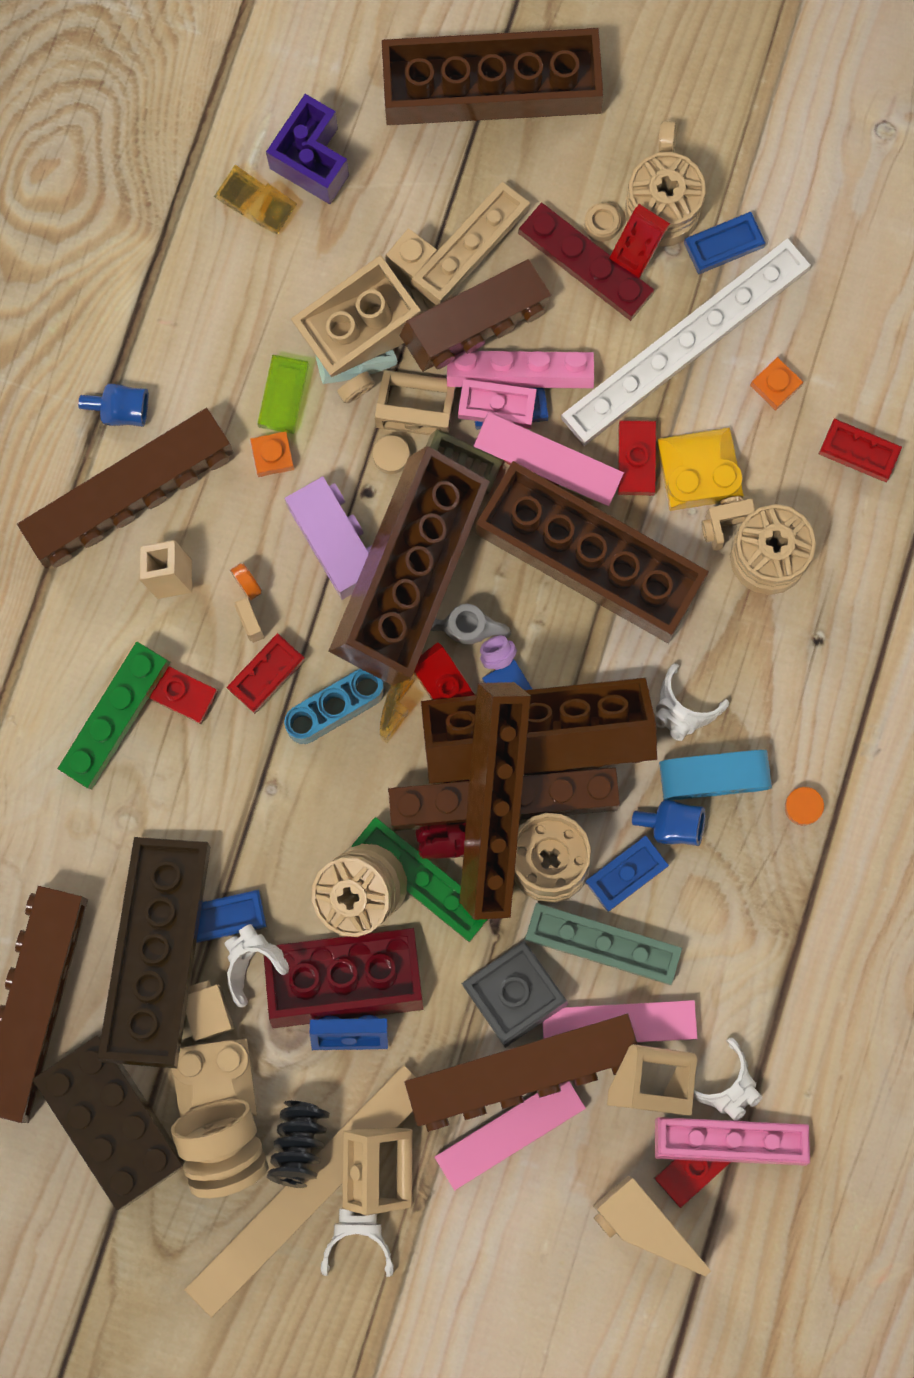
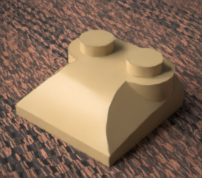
M249 1039L180 1047L177 1069L171 1068L175 1080L179 1118L198 1106L229 1098L242 1099L248 1102L252 1116H258Z

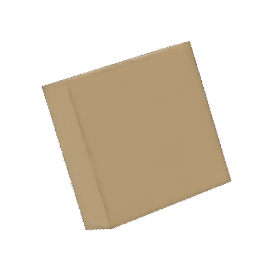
M246 597L235 602L236 605L234 606L250 642L254 643L264 639L265 637L248 598Z

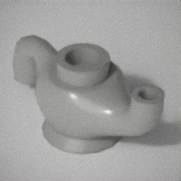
M471 604L459 605L443 620L435 618L430 630L444 631L452 640L461 644H475L492 635H502L506 638H509L511 635V630L507 625L492 620L477 606Z

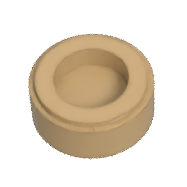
M663 121L660 125L659 153H675L676 122Z
M598 203L589 208L585 215L584 227L590 238L599 242H605L613 239L618 234L621 216L614 206L608 203Z
M366 371L342 385L337 390V393L344 403H350L367 393L374 386L375 382Z
M394 435L379 439L373 448V459L376 467L386 474H397L404 470L410 456L407 443L402 438Z

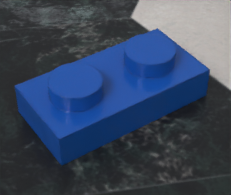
M644 836L587 879L585 883L606 911L609 912L669 865L648 837Z
M364 1015L358 1019H340L336 1016H324L319 1020H310L309 1034L312 1050L388 1049L387 1018L379 1019L373 1015Z

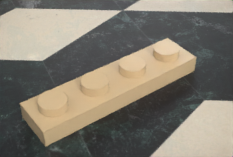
M501 182L411 280V286L435 305L444 302L529 210L530 202Z

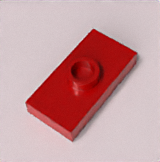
M638 204L609 259L640 278L670 223L641 204Z
M834 418L818 454L887 483L902 446Z
M619 420L618 470L624 472L618 485V495H655L656 421Z
M277 633L226 688L249 710L256 714L305 661V657Z
M439 642L420 655L414 674L432 700L475 695Z
M168 666L149 699L202 724L218 691Z
M674 1159L654 1179L678 1207L682 1208L731 1162Z

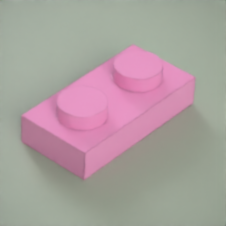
M463 379L458 419L484 422L489 412L518 426L531 429L536 389Z

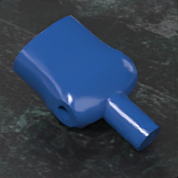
M107 384L102 397L80 395L78 406L79 409L100 411V418L104 425L144 427L147 418L149 393L146 388H131L119 384Z
M664 800L660 803L657 813L634 811L632 825L654 828V838L662 844L700 846L706 813L704 807L689 806L672 800Z

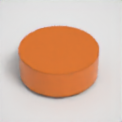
M240 563L230 570L250 601L262 594L260 586L244 563Z
M810 787L795 789L788 795L785 801L787 817L793 823L800 826L813 824L821 817L824 811V801L821 795Z

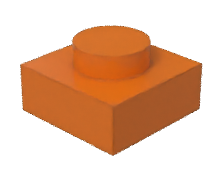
M777 357L751 382L750 386L776 411L802 387L803 381Z
M286 431L250 438L258 477L294 470Z

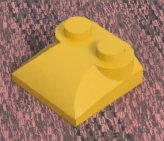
M730 427L657 439L670 511L718 504L726 498L741 496L743 499L742 473L737 464Z

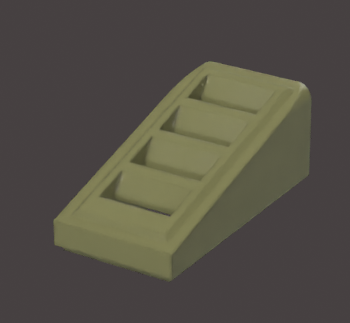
M438 429L430 435L426 446L438 451L439 446L445 448L443 455L450 459L453 452L459 453L456 462L462 466L465 465L468 457L473 458L469 470L476 474L481 462L488 464L483 478L490 481L486 493L489 494L503 459L473 447Z

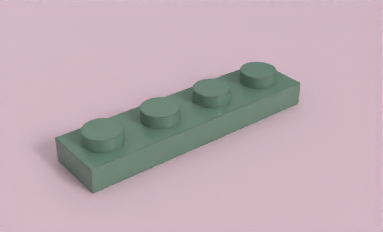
M539 903L535 904L525 941L667 985H672L682 951L681 947Z

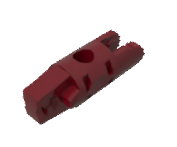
M466 823L422 826L416 829V839L421 844L419 845L420 848H418L419 855L422 859L463 857Z

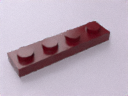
M542 202L518 229L520 236L630 321L654 294L652 287L610 260L608 253Z

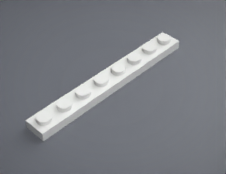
M787 238L561 415V419L585 446L809 271L811 265Z

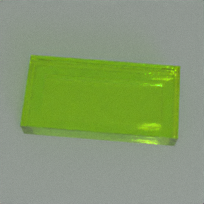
M272 355L257 423L259 428L280 432L286 431L291 434L295 433L309 368L308 361Z

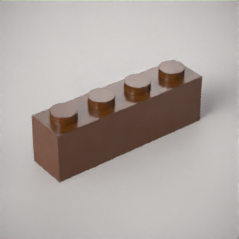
M529 259L407 320L399 336L422 372L433 366L438 370L450 364L458 353L464 350L467 354L476 351L491 336L495 335L497 338H501L515 328V324L525 319L529 323L539 318L545 312L544 307L550 299L551 293Z

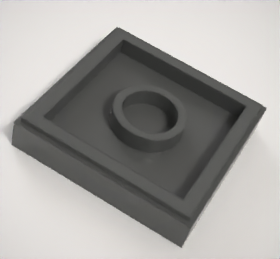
M525 941L461 983L505 1048L568 1005L563 994Z

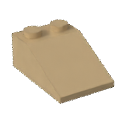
M379 255L296 314L291 320L329 375L334 377L402 345L404 342L399 335L406 321L422 312L383 257Z
M630 1176L625 1177L593 1205L598 1211V1214L593 1217L594 1220L610 1238L617 1234L625 1242L705 1277L711 1272L634 1178Z

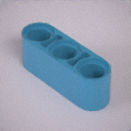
M358 669L294 706L287 712L284 720L289 737L298 744L311 743L377 705L382 700L385 692L383 680L362 669ZM362 680H374L378 684L377 690L369 696L360 694L357 691V686ZM332 698H340L345 702V707L341 713L332 715L325 711L327 701ZM301 716L308 717L313 721L311 729L304 734H298L292 729L294 721Z
M767 750L693 756L659 762L663 800H683L772 789Z

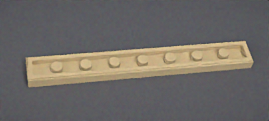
M405 1065L316 1154L321 1159L320 1163L309 1164L308 1169L318 1174L317 1179L305 1180L307 1185L305 1188L285 1186L184 1289L211 1318L343 1184V1131L397 1128L413 1112L404 1081L417 1077Z

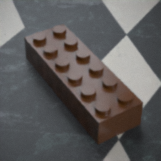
M599 28L382 40L387 125L601 114L603 83Z
M429 446L409 456L328 652L392 686L412 678L490 481Z
M514 461L475 524V534L668 644L709 573L708 570Z
M646 677L524 690L531 696L524 775L537 772L564 771L575 768L602 767L605 765L657 760L656 721ZM477 695L421 701L429 784L470 780Z

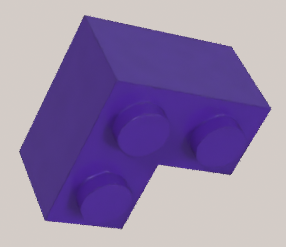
M304 94L266 151L269 169L328 204H331L349 177L347 159L326 147L338 130L336 111L311 96Z

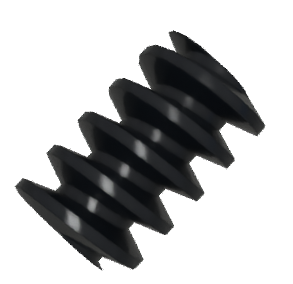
M290 1100L284 1102L287 1108L282 1109L280 1112V1118L284 1123L277 1126V1133L281 1138L274 1141V1149L279 1153L271 1156L270 1163L276 1168L268 1171L267 1178L284 1186L305 1188L307 1187L305 1180L317 1179L318 1175L316 1172L308 1169V1165L318 1164L321 1160L312 1154L311 1150L321 1149L324 1146V1143L315 1139L314 1135L324 1134L327 1131V1128L318 1124L317 1120L329 1118L330 1113L311 1103Z

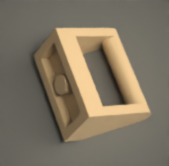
M384 370L375 412L376 428L431 435L438 429L449 435L456 387H447V378ZM390 385L446 393L443 413L387 405Z
M631 1045L608 1090L607 1105L691 1116L697 1065L696 1055L690 1052ZM643 1062L677 1066L662 1096L640 1093Z
M381 1128L343 1131L342 1209L367 1216L412 1207L413 1129ZM397 1140V1197L379 1198L380 1143Z

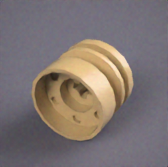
M674 152L655 153L643 159L633 170L629 181L625 203L626 221L628 222L638 204H641L670 223L658 247L674 246L688 238L696 229L706 194L705 179L698 166L686 156Z
M774 504L758 508L746 517L732 542L730 561L733 573L742 585L753 592L772 595L787 591L797 584L813 559L816 546L813 528L802 514L791 507ZM771 539L776 540V545L781 547L778 553L773 552V547L768 545Z
M544 813L531 817L518 830L514 881L525 895L538 902L557 903L570 899L581 890L588 877L591 847L587 834L576 821L563 814ZM553 855L557 856V868L552 865L547 869L543 867V856L549 859Z
M360 844L348 848L318 872L312 885V904L317 917L328 929L342 936L359 937L371 933L401 907L407 894V877L402 864L392 852L378 845Z
M232 1098L213 1101L186 1112L171 1127L178 1155L185 1160L183 1168L185 1176L188 1177L191 1194L198 1198L211 1199L240 1192L255 1184L266 1174L269 1166L263 1152L261 1140L255 1137L257 1129L248 1102Z

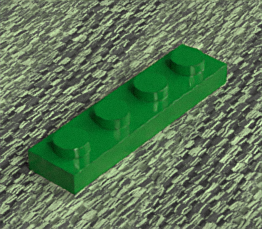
M136 641L57 769L84 787L92 790L171 662Z
M375 817L353 843L352 847L360 844H372L392 852L402 864L406 874L407 893L469 943L487 922L488 919L474 920L459 903L461 886L430 860L422 859L415 848Z

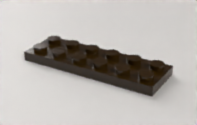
M134 837L97 1058L101 1063L175 1069L178 1067L211 849L208 842Z

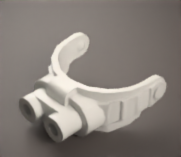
M674 663L668 669L666 678L662 682L660 702L656 706L655 721L657 727H667L671 730L670 735L675 740L682 741L687 734H692L696 729L708 725L721 715L729 706V700L725 699L723 702H720L717 709L708 713L693 712L683 707L676 700L671 689L672 676L677 673L680 666Z
M252 924L239 930L241 935L239 938L234 936L224 943L230 953L227 957L230 962L227 972L228 987L232 999L238 1007H245L248 1003L243 992L244 979L249 960L256 952L267 956L281 975L289 972V965L283 957L282 950L276 945L268 943L262 934H257Z
M728 1038L726 1041L729 1047L738 1054L741 1062L737 1080L722 1093L708 1095L694 1090L693 1097L703 1104L715 1107L721 1114L727 1113L734 1121H738L746 1113L744 1108L747 1105L751 1107L756 1106L762 1100V1095L755 1089L756 1082L748 1072V1064L744 1053L741 1052L740 1045L734 1038Z
M339 1209V1223L334 1224V1235L325 1249L324 1258L321 1263L322 1275L328 1276V1271L330 1270L328 1261L333 1245L345 1236L360 1234L369 1236L381 1246L386 1257V1277L392 1276L394 1265L391 1262V1253L388 1245L385 1244L381 1235V1224H377V1214L367 1216L363 1214L355 1215V1212Z

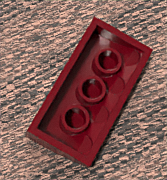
M414 928L369 933L359 937L345 936L276 945L282 950L283 957L289 965V972L285 975H281L270 959L264 955L268 1015L272 1029L310 1024V1020H319L324 1016L354 1019L364 1015L379 1016L424 1010Z

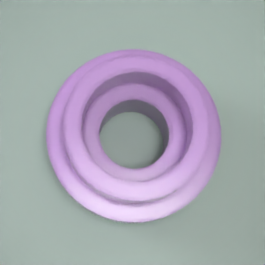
M494 636L482 644L480 660L487 669H503L511 664L517 649L514 643L507 640L505 636Z

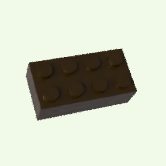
M97 1035L32 1080L118 1211L126 1208L181 1170L185 1160L179 1157L174 1142L123 1064L101 1063L97 1059L101 1036Z

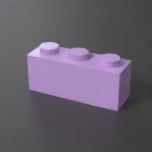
M322 476L284 499L294 520L341 600L352 595L372 545L365 548L359 538L360 535L364 534L360 524L353 514L347 517L340 506L345 503L340 490L335 483L329 486Z

